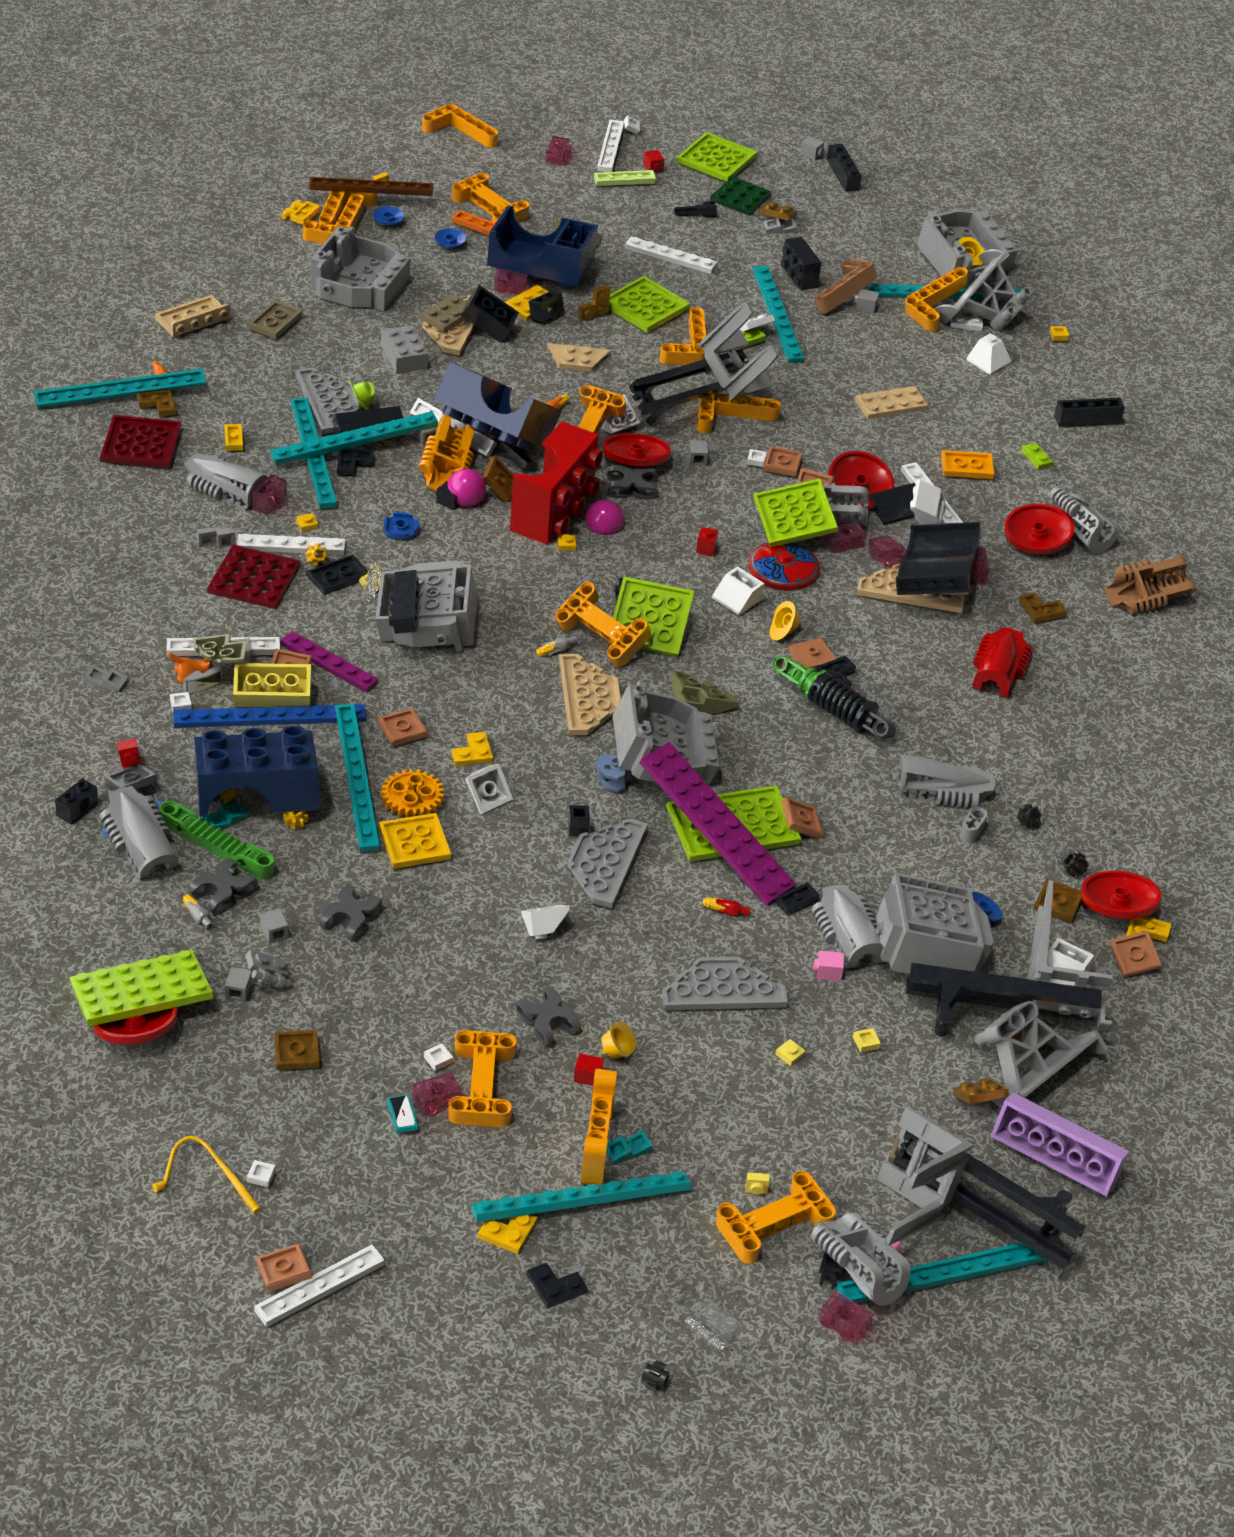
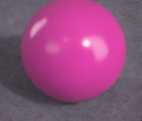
M473 469L458 470L448 481V488L453 494L457 495L456 504L460 507H474L483 500L486 494V483L482 475Z
M600 500L588 508L585 523L587 528L596 534L612 535L618 533L623 528L624 514L622 509L613 501Z

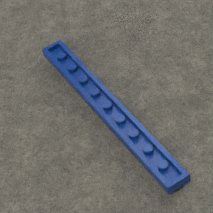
M354 704L357 722H366L365 704ZM335 705L174 710V728L337 723Z

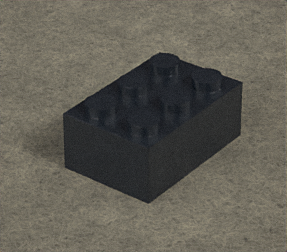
M802 237L785 239L782 248L781 267L786 270L788 276L792 278L794 284L801 291L818 288L822 263Z
M479 285L469 297L461 316L493 339L502 342L511 331L519 312Z

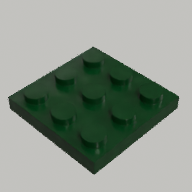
M731 177L710 196V201L716 200L717 204L750 216L771 196V191L740 180L737 177Z

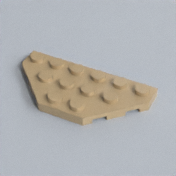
M468 295L467 298L463 300L467 302L471 295ZM464 320L451 329L442 332L423 321V329L444 353L460 356L475 328V325L470 321Z
M900 563L894 564L888 570L884 568L874 572L871 577L866 578L864 576L859 579L856 594L858 596L962 613L963 595H897L895 579L898 576Z
M559 654L569 735H588L614 714L621 700L618 678L614 675L609 676L605 674L602 668L592 662L590 664L585 662L583 657L578 654Z

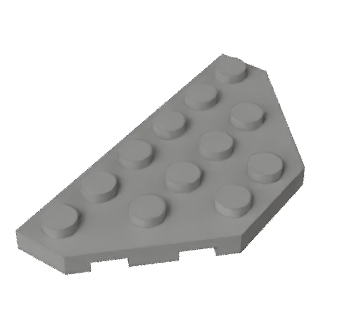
M314 368L295 370L296 378L305 398H308L311 412L321 434L335 433L332 424L335 413L359 411L362 406L358 402L348 380L345 382L340 381L337 376L328 373L323 375Z
M626 819L622 821V824L616 826L610 824L598 828L597 832L591 834L585 832L579 835L568 859L567 866L593 904L613 908L646 833L647 823Z
M740 957L698 958L694 961L692 967L688 970L685 969L670 986L667 985L662 990L664 1010L787 1008L788 1000L785 986L779 982L776 984L769 980L768 975L756 967L754 969L745 964L746 961Z

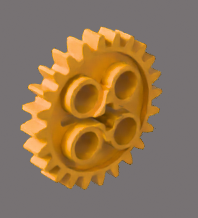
M409 769L407 773L405 770H402V774L395 772L394 777L389 775L388 780H384V785H382L381 789L382 804H386V809H391L392 814L398 812V817L404 814L405 818L409 816L431 814V811L437 812V807L441 808L442 802H444L443 784L439 783V778L434 779V774L427 776V771L420 773V769H417L416 772Z

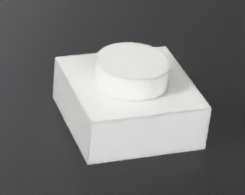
M627 115L624 119L625 129L628 132L638 134L640 132V121Z
M750 449L747 464L764 467L767 452Z
M189 692L170 694L172 712L174 710H192Z
M443 1044L424 1051V1058L434 1071L453 1063V1056Z
M254 1160L247 1175V1182L269 1187L276 1171L275 1165Z

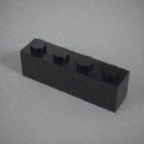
M839 143L829 145L827 161L845 192L859 191L862 176L844 145Z
M1120 397L1058 400L1054 417L1058 426L1121 423L1125 406Z
M400 406L335 413L332 424L335 434H339L345 431L402 419L403 415Z
M417 570L395 572L394 580H391L392 592H390L392 603L389 605L391 614L389 616V625L393 627L395 634L417 632L419 601Z

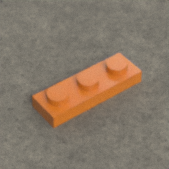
M459 210L452 216L453 223L490 236V230L495 225L492 221Z

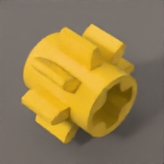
M319 543L314 544V546H307L309 550L304 553L307 557L306 562H313V566H318L319 563L324 564V559L328 556L325 552L326 547H320Z
M306 810L287 811V813H283V821H286V827L290 826L293 829L303 828L304 823L308 822V814H306Z

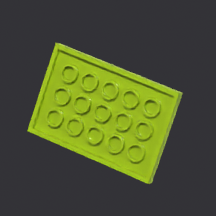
M777 785L717 794L766 850L801 844L799 832L788 828L781 803L783 798ZM674 801L667 802V811L689 862L722 857Z
M184 950L172 955H161L158 958L143 959L135 963L120 964L117 967L102 968L94 972L79 973L76 976L69 977L71 987L87 1027L213 999V991L193 950Z

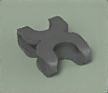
M612 465L607 470V477L611 481L608 486L610 497L628 498L633 494L638 499L656 498L658 489L654 483L657 478L655 468L637 466L634 470H631L626 465ZM618 472L620 475H613L612 473ZM645 490H652L653 492L648 493Z
M229 858L216 865V874L204 873L194 879L189 887V893L197 899L205 895H213L210 900V910L214 914L219 915L232 906L231 898L240 900L255 892L258 887V879L251 874L243 877H234L237 874V862Z
M347 884L338 894L340 902L330 903L322 913L320 927L330 930L336 924L347 925V939L356 942L365 931L364 922H372L382 910L383 899L373 895L365 901L356 900V887Z
M552 986L543 989V1003L534 1004L527 998L516 1001V1013L526 1025L536 1027L534 1029V1036L544 1047L553 1044L554 1034L552 1029L562 1028L570 1035L580 1032L579 1018L570 1007L560 1006L561 996Z

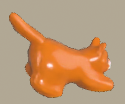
M168 653V657L176 662L174 670L178 673L177 681L182 685L183 679L198 670L203 674L214 667L212 661L205 658L198 661L188 657L180 658L172 653Z

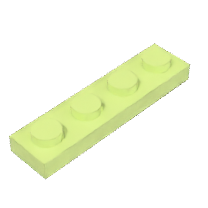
M653 170L594 173L596 186L656 184Z

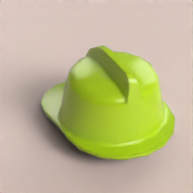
M349 379L358 402L363 408L369 410V405L376 399L374 385L366 381L355 384Z

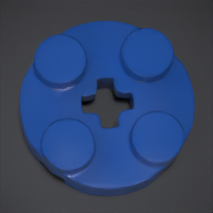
M406 512L393 513L392 517L388 518L389 516H387L384 520V532L390 539L412 540L419 531L418 519L415 520L413 515Z

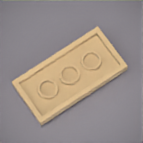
M916 386L855 396L856 403L867 419L928 410V404Z

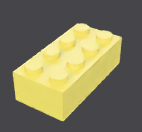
M235 663L234 707L310 706L311 664Z

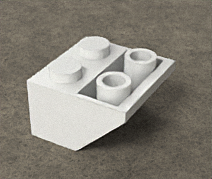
M625 395L622 396H624L626 401V413L620 417L608 414L601 427L602 430L614 434L641 423Z
M917 479L916 487L913 488V501L910 503V508L915 514L916 521H918L919 525L941 524L946 501L942 489Z
M737 566L724 576L712 595V599L737 615H741L762 600L764 583Z
M1057 938L1048 951L1047 965L1090 972L1094 955ZM1050 979L1049 981L1050 983L1071 986L1075 984V982Z

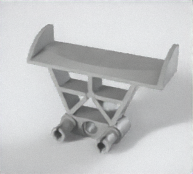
M990 249L978 256L987 266L954 305H940L934 308V310L939 313L940 321L944 324L960 309L990 320L991 327L995 331H1001L1024 306L1027 298L1031 296L1032 290L1029 287H1024L1021 292L1015 293L1000 265L1001 260L1007 253L997 249ZM990 273L997 283L993 289L985 282ZM975 291L985 298L981 303L969 299ZM997 301L1006 302L999 311Z
M1027 1001L1002 1013L1001 1017L990 1024L985 1031L978 1032L974 1039L979 1046L987 1043L996 1044L1005 1087L1009 1089V1096L1014 1092L1025 1098L1083 1050L1093 1054H1104L1109 1051L1097 1029L1071 1037L1067 1041L1037 1018L1039 1013L1037 1005L1032 1001ZM1022 1029V1042L1011 1038ZM1048 1043L1055 1051L1043 1060L1037 1049L1043 1044ZM1026 1060L1031 1070L1020 1078L1017 1065ZM1008 1097L992 1101L1002 1108L1005 1099Z

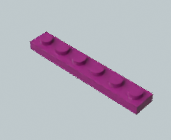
M293 631L280 640L281 646L292 652L311 655V663L365 693L378 684V678Z

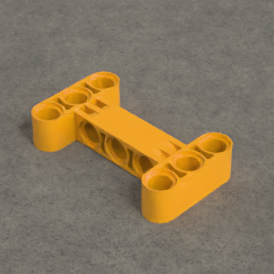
M485 173L476 174L452 186V200L454 202L472 201L491 214L492 222L494 223L497 222L508 205L514 206V213L518 223L529 217V203L520 200L511 204L489 189V175Z
M584 385L580 388L581 404L588 408L578 427L598 434L608 414L620 417L626 413L624 396L591 385Z
M585 582L557 610L555 619L559 627L564 631L573 629L578 622H581L610 642L612 645L607 650V655L612 665L618 668L623 667L650 638L651 630L649 625L643 618L635 619L628 627L619 623L595 606L599 600L598 592L593 583Z
M467 1030L456 1034L455 1054L461 1058L473 1059L470 1097L455 1096L449 1101L448 1118L450 1122L460 1125L505 1127L510 1124L511 1103L504 1099H493L492 1091L495 1060L510 1061L515 1057L517 1043L515 1036L508 1033Z
M595 1069L588 1135L585 1138L580 1184H603L610 1118H612L617 1071Z
M805 1171L794 1173L790 1188L791 1195L745 1215H742L736 1206L731 1203L719 1205L716 1226L742 1262L753 1264L758 1260L761 1247L760 1240L808 1219L811 1220L814 1226L819 1221L835 1220V1207L809 1173Z

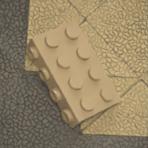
M210 295L155 313V320L172 337H176L229 319L230 306L228 304L222 305L214 296Z

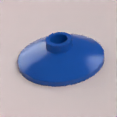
M385 206L376 209L373 212V218L376 222L383 225H396L403 221L404 213L398 208Z
M447 228L435 234V241L441 246L453 248L463 245L466 241V236L460 230Z
M972 892L974 902L985 912L989 921L996 922L1002 918L1000 908L992 899L982 893Z

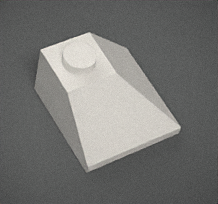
M991 333L977 342L966 359L989 375L1012 362L1003 341Z
M499 763L482 768L465 778L480 814L513 800Z
M554 905L523 910L521 914L529 935L535 936V939L547 938V934L555 931L570 908L569 905Z

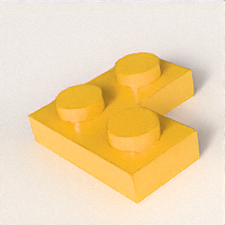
M485 732L467 734L466 739L469 747L454 748L451 752L455 767L493 762V756Z
M1147 916L1131 919L1126 936L1148 930L1152 939L1167 942L1171 923Z
M531 1214L512 1217L508 1225L496 1220L485 1221L478 1232L477 1238L519 1254L537 1223V1217Z

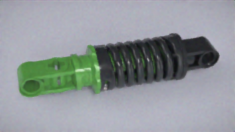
M782 655L776 656L773 659L772 666L774 670L785 676L789 681L797 684L798 689L805 692V697L809 702H814L823 710H826L834 717H837V719L854 728L857 733L869 730L876 736L890 738L895 734V724L878 714V703L867 700L865 696L840 682L826 670L817 672L814 668H808L791 657ZM785 660V667L782 668V663ZM884 725H886L885 733L882 731Z

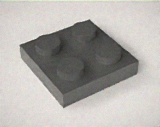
M141 764L104 776L105 783L115 790L128 786H133L136 790L149 787L152 783L157 782L156 774Z

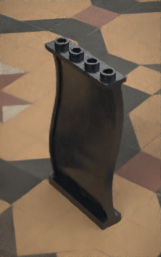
M980 522L910 525L911 533L908 548L901 560L898 576L895 579L897 595L969 592L971 569L977 556L981 539Z

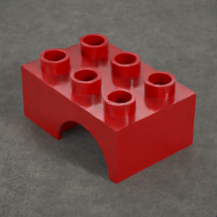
M563 421L557 425L542 443V446L545 447L543 474L524 475L516 473L513 476L511 532L546 545L556 534L562 536L566 532L571 515L578 517L584 508L586 497L594 498L599 490L601 480L595 477V471L599 468L603 458V451L597 449L599 434Z

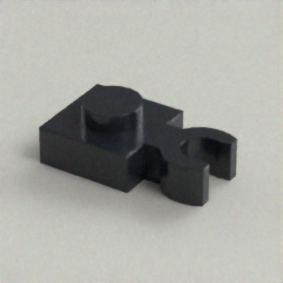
M824 1251L819 1273H821L819 1285L822 1286L824 1281H830L832 1283L831 1289H834L837 1280L841 1279L843 1267Z

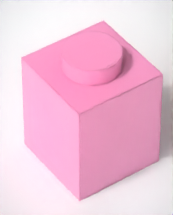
M819 951L818 959L814 958L813 971H817V979L841 981L844 968V953Z

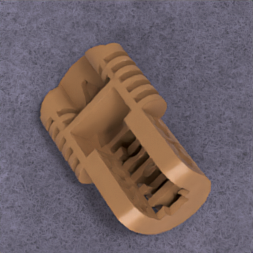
M1180 556L1154 563L1152 559H1148L1147 561H1141V563L1136 562L1135 564H1129V566L1124 565L1123 568L1117 567L1114 569L1115 579L1112 584L1105 587V592L1112 608L1127 609L1130 615L1137 614V612L1141 613L1143 610L1148 611L1149 609H1155V607L1159 608L1161 605L1166 606L1168 604L1167 599L1192 594L1197 588L1193 580H1188L1186 576L1188 564L1185 557Z

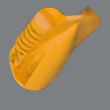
M445 414L440 418L435 436L427 438L419 464V470L424 473L426 478V486L435 492L439 486L443 485L446 481L448 482L456 471L470 469L474 456L469 448L475 428L466 424L464 429H455L450 424L452 417Z

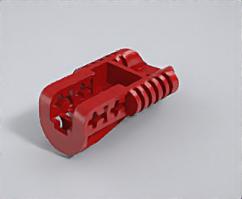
M1001 627L997 632L993 634L988 633L983 636L973 660V664L978 670L974 677L972 688L981 690L984 682L992 680L997 683V686H1000L999 696L1008 698L1014 680L1024 677L1033 653V648L1026 643L1022 632Z

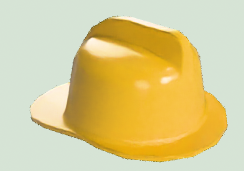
M962 237L958 240L973 260L972 266L984 264L978 256L985 250L976 239Z
M785 601L777 607L770 628L772 640H781L787 634L793 633L799 626L800 615L792 602Z
M616 1022L602 1036L601 1041L604 1049L601 1051V1054H607L612 1059L629 1057L636 1049L635 1035L625 1022Z

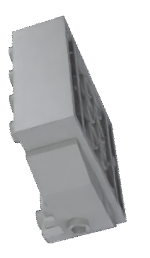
M953 210L941 214H936L935 211L928 212L917 246L941 277L958 267H964L968 270L967 286H970L987 266L985 263L979 266H972L973 260L958 241L962 237L976 239L985 251L990 249L1005 251L1007 254L1001 260L1000 265L1003 271L1013 267L1018 249L986 210L978 213L968 210ZM991 273L985 279V282L994 280Z
M349 226L347 229L337 227L311 258V290L315 291L319 298L346 306L371 307L385 311L410 279L411 258L400 254V252L388 244L355 236L354 227Z
M456 560L417 563L401 570L381 572L375 618L380 641L394 640L395 643L411 647L454 644L456 651H462L463 646L474 645L478 595L471 564L462 565V562ZM417 570L419 579L417 632L395 634L393 627L389 625V616L391 615L389 605L392 603L390 592H392L391 580H394L395 572Z
M638 681L636 685L629 683L613 714L619 768L632 771V775L638 779L657 783L639 762L646 755L670 742L701 778L710 785L720 767L712 715L699 712L697 708L676 697L646 691L645 682Z
M900 873L894 874L890 887L885 893L876 915V933L879 934L880 943L883 945L880 953L881 960L889 962L891 970L898 973L910 974L911 963L980 972L987 957L992 953L994 941L988 916L974 902L971 888Z

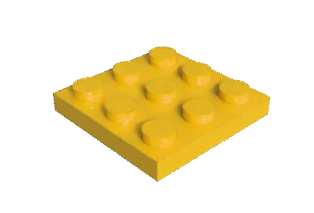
M437 813L379 822V830L393 869L451 859V852Z

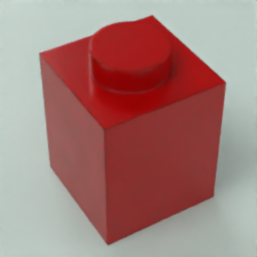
M658 150L645 151L643 165L647 170H653L654 173L662 172L665 159Z
M702 527L697 540L696 553L713 557L717 547L719 531Z
M136 738L117 742L122 768L142 764Z
M579 1053L574 1071V1082L593 1086L595 1069L607 1070V1067H603L604 1058Z

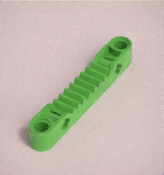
M166 801L160 805L161 815L172 832L224 860L233 859L237 862V867L259 879L266 880L273 877L274 857L271 853L254 844L247 845L245 841L241 843L239 838L235 840L232 834L228 836L227 831L222 833L219 827L216 829L214 824L209 826L208 821L203 822L201 817L198 818L194 812L176 802Z

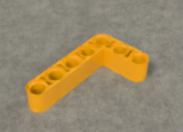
M446 104L422 117V130L426 133H432L452 125L486 147L494 148L498 146V130L454 104Z
M331 191L319 216V222L336 225L345 203L348 202L352 194H362L364 196V206L377 205V193Z
M358 193L350 196L336 225L315 221L304 222L303 239L324 244L337 227L347 229L351 226L355 229L364 211V196Z
M958 267L907 296L905 299L906 314L930 332L938 331L940 328V315L932 306L965 288L968 285V270L964 267Z
M693 307L690 309L688 321L690 344H663L660 351L661 363L667 365H687L706 359L704 357V350L698 346L706 337L705 317L702 308Z
M715 393L700 398L697 430L700 433H710L713 415L777 421L780 418L781 403L774 399L741 396L730 401L729 394Z

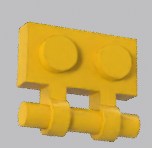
M297 200L283 211L281 218L285 220L288 217L290 221L303 225L304 222L309 221L320 211V205L308 201L303 204L301 200Z

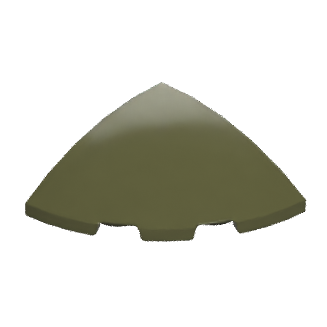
M230 634L193 638L195 651L207 660L235 664L247 663L251 659L252 647L250 638L231 640Z
M671 670L670 672L674 697L697 708L699 712L717 714L739 705V702L730 693H723L718 690V686L712 682L705 680L701 683L698 679L693 678L691 674Z

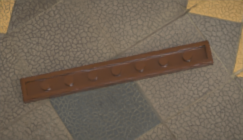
M310 177L309 190L433 196V183Z

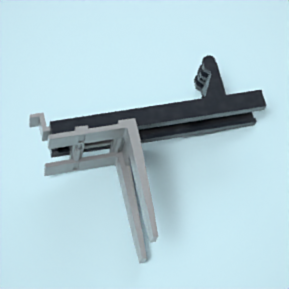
M744 302L732 311L698 344L704 350V357L706 359L636 379L629 386L631 392L635 393L632 396L633 400L639 401L642 399V402L638 405L639 410H642V415L651 414L646 420L648 425L655 423L661 415L674 406L725 390L729 393V400L731 401L773 386L766 372H764L779 356L773 344L746 362L747 356L743 349L735 350L749 344L742 331L739 330L754 313L749 302ZM704 372L706 375L712 373V376L716 377L712 384L656 401L650 393L657 386Z
M1049 880L1044 906H1039L1037 911L1027 979L911 963L910 976H907L905 994L938 998L935 1021L936 1035L941 1037L947 1034V1029L953 1015L952 1007L957 1001L1007 1009L1027 1001H1032L1037 1005L1039 1013L1094 1021L1095 1017H1097V1030L1107 1032L1110 1030L1113 1021L1105 1020L1106 1006H1101L1102 990L1085 987L1086 984L1109 987L1113 975L1047 965L1054 881ZM1050 979L1075 982V984L1071 986L1050 983L1049 981Z
M909 1106L905 1107L898 1124L902 1127L898 1145L901 1149L898 1150L893 1163L906 1170V1172L885 1160L877 1180L922 1209L892 1227L885 1241L886 1244L891 1245L944 1218L945 1214L942 1212V1209L952 1199L1063 1269L1070 1264L1074 1254L1049 1239L1057 1233L1058 1229L1074 1239L1078 1236L1081 1237L1084 1233L1086 1226L1065 1214L1067 1211L1065 1205L1070 1203L1073 1197L1070 1192L1061 1190L1057 1193L1056 1197H1037L966 1153L973 1148L974 1145L949 1132L930 1117L923 1116ZM963 1171L968 1172L1045 1220L1043 1227L1038 1230L1031 1228L962 1185L960 1178ZM925 1184L930 1185L931 1187L935 1188V1189L938 1190V1191L935 1192V1191L932 1190L931 1188L927 1187Z

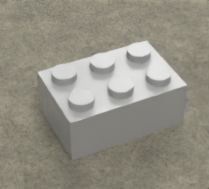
M413 325L381 330V347L396 374L428 369V352Z

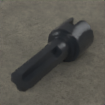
M716 200L703 201L702 205L675 207L674 215L703 214L704 217L717 216Z

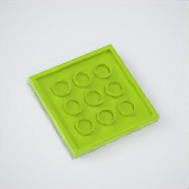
M706 132L677 156L676 162L727 182L757 157V151Z
M642 276L610 294L609 310L646 333L690 309L689 302L646 276Z
M820 479L753 494V499L770 547L838 532L837 523Z
M624 576L613 618L625 627H628L637 618L645 619L651 630V636L640 650L679 657L694 591Z

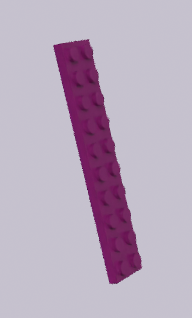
M670 742L640 760L639 763L766 906L775 901L777 896L790 891L796 886L792 878Z

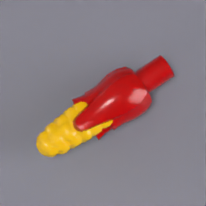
M712 897L703 899L704 906L730 916H738V914L749 916L750 908L741 906L738 901Z

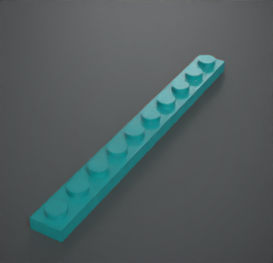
M753 267V274L768 313L774 316L775 321L772 323L787 362L804 363L803 353L769 267Z
M873 283L867 285V290L879 293V298H906L926 285ZM966 286L965 288L959 290L958 292L947 297L946 299L958 300L969 286ZM1013 287L1015 293L1021 292V288ZM975 291L969 299L984 300L985 298Z
M201 368L34 391L36 407L40 409L136 396L137 393L168 389L173 391L206 386L204 370Z
M308 398L291 399V407L301 443L318 439ZM324 455L305 458L319 509L336 508L337 501Z
M433 411L279 447L270 450V455L275 465H280L438 427V420Z
M354 704L335 705L359 852L379 851V840Z
M674 1171L671 1174H654L645 1178L635 1177L625 1181H610L598 1185L589 1184L578 1188L568 1187L565 1190L559 1191L548 1190L539 1194H524L512 1198L503 1197L492 1201L482 1200L471 1204V1212L476 1222L686 1191L691 1190V1181L685 1172Z
M1017 1243L910 1267L909 1282L903 1294L1049 1260L1024 1244ZM854 1280L836 1283L835 1289L843 1307L872 1301L861 1291Z

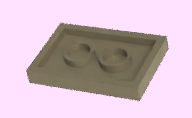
M453 294L420 313V319L445 332L466 320L461 316V313L467 302Z
M274 300L248 323V329L277 339L302 316V310Z

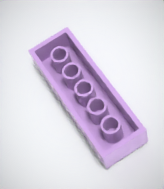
M1014 1092L1005 1099L990 1136L1105 1196L1114 1189L1130 1152Z

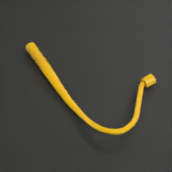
M195 1136L184 1137L175 1144L170 1154L164 1180L153 1184L155 1192L164 1190L168 1183L178 1147L186 1141H196L202 1144L213 1156L241 1198L250 1207L253 1214L261 1212L260 1206L233 1172L204 1140Z

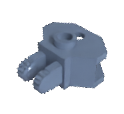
M609 754L598 756L597 768L599 771L597 779L607 790L614 792L625 790L632 771L619 768L618 756Z

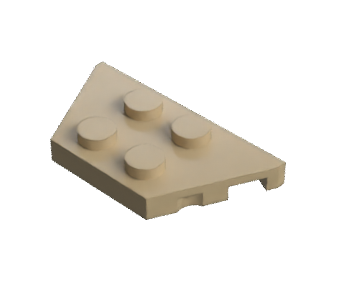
M547 343V350H550L557 366L562 369L592 372L597 365L602 363L605 356H609L610 351L609 349L590 348L587 346Z

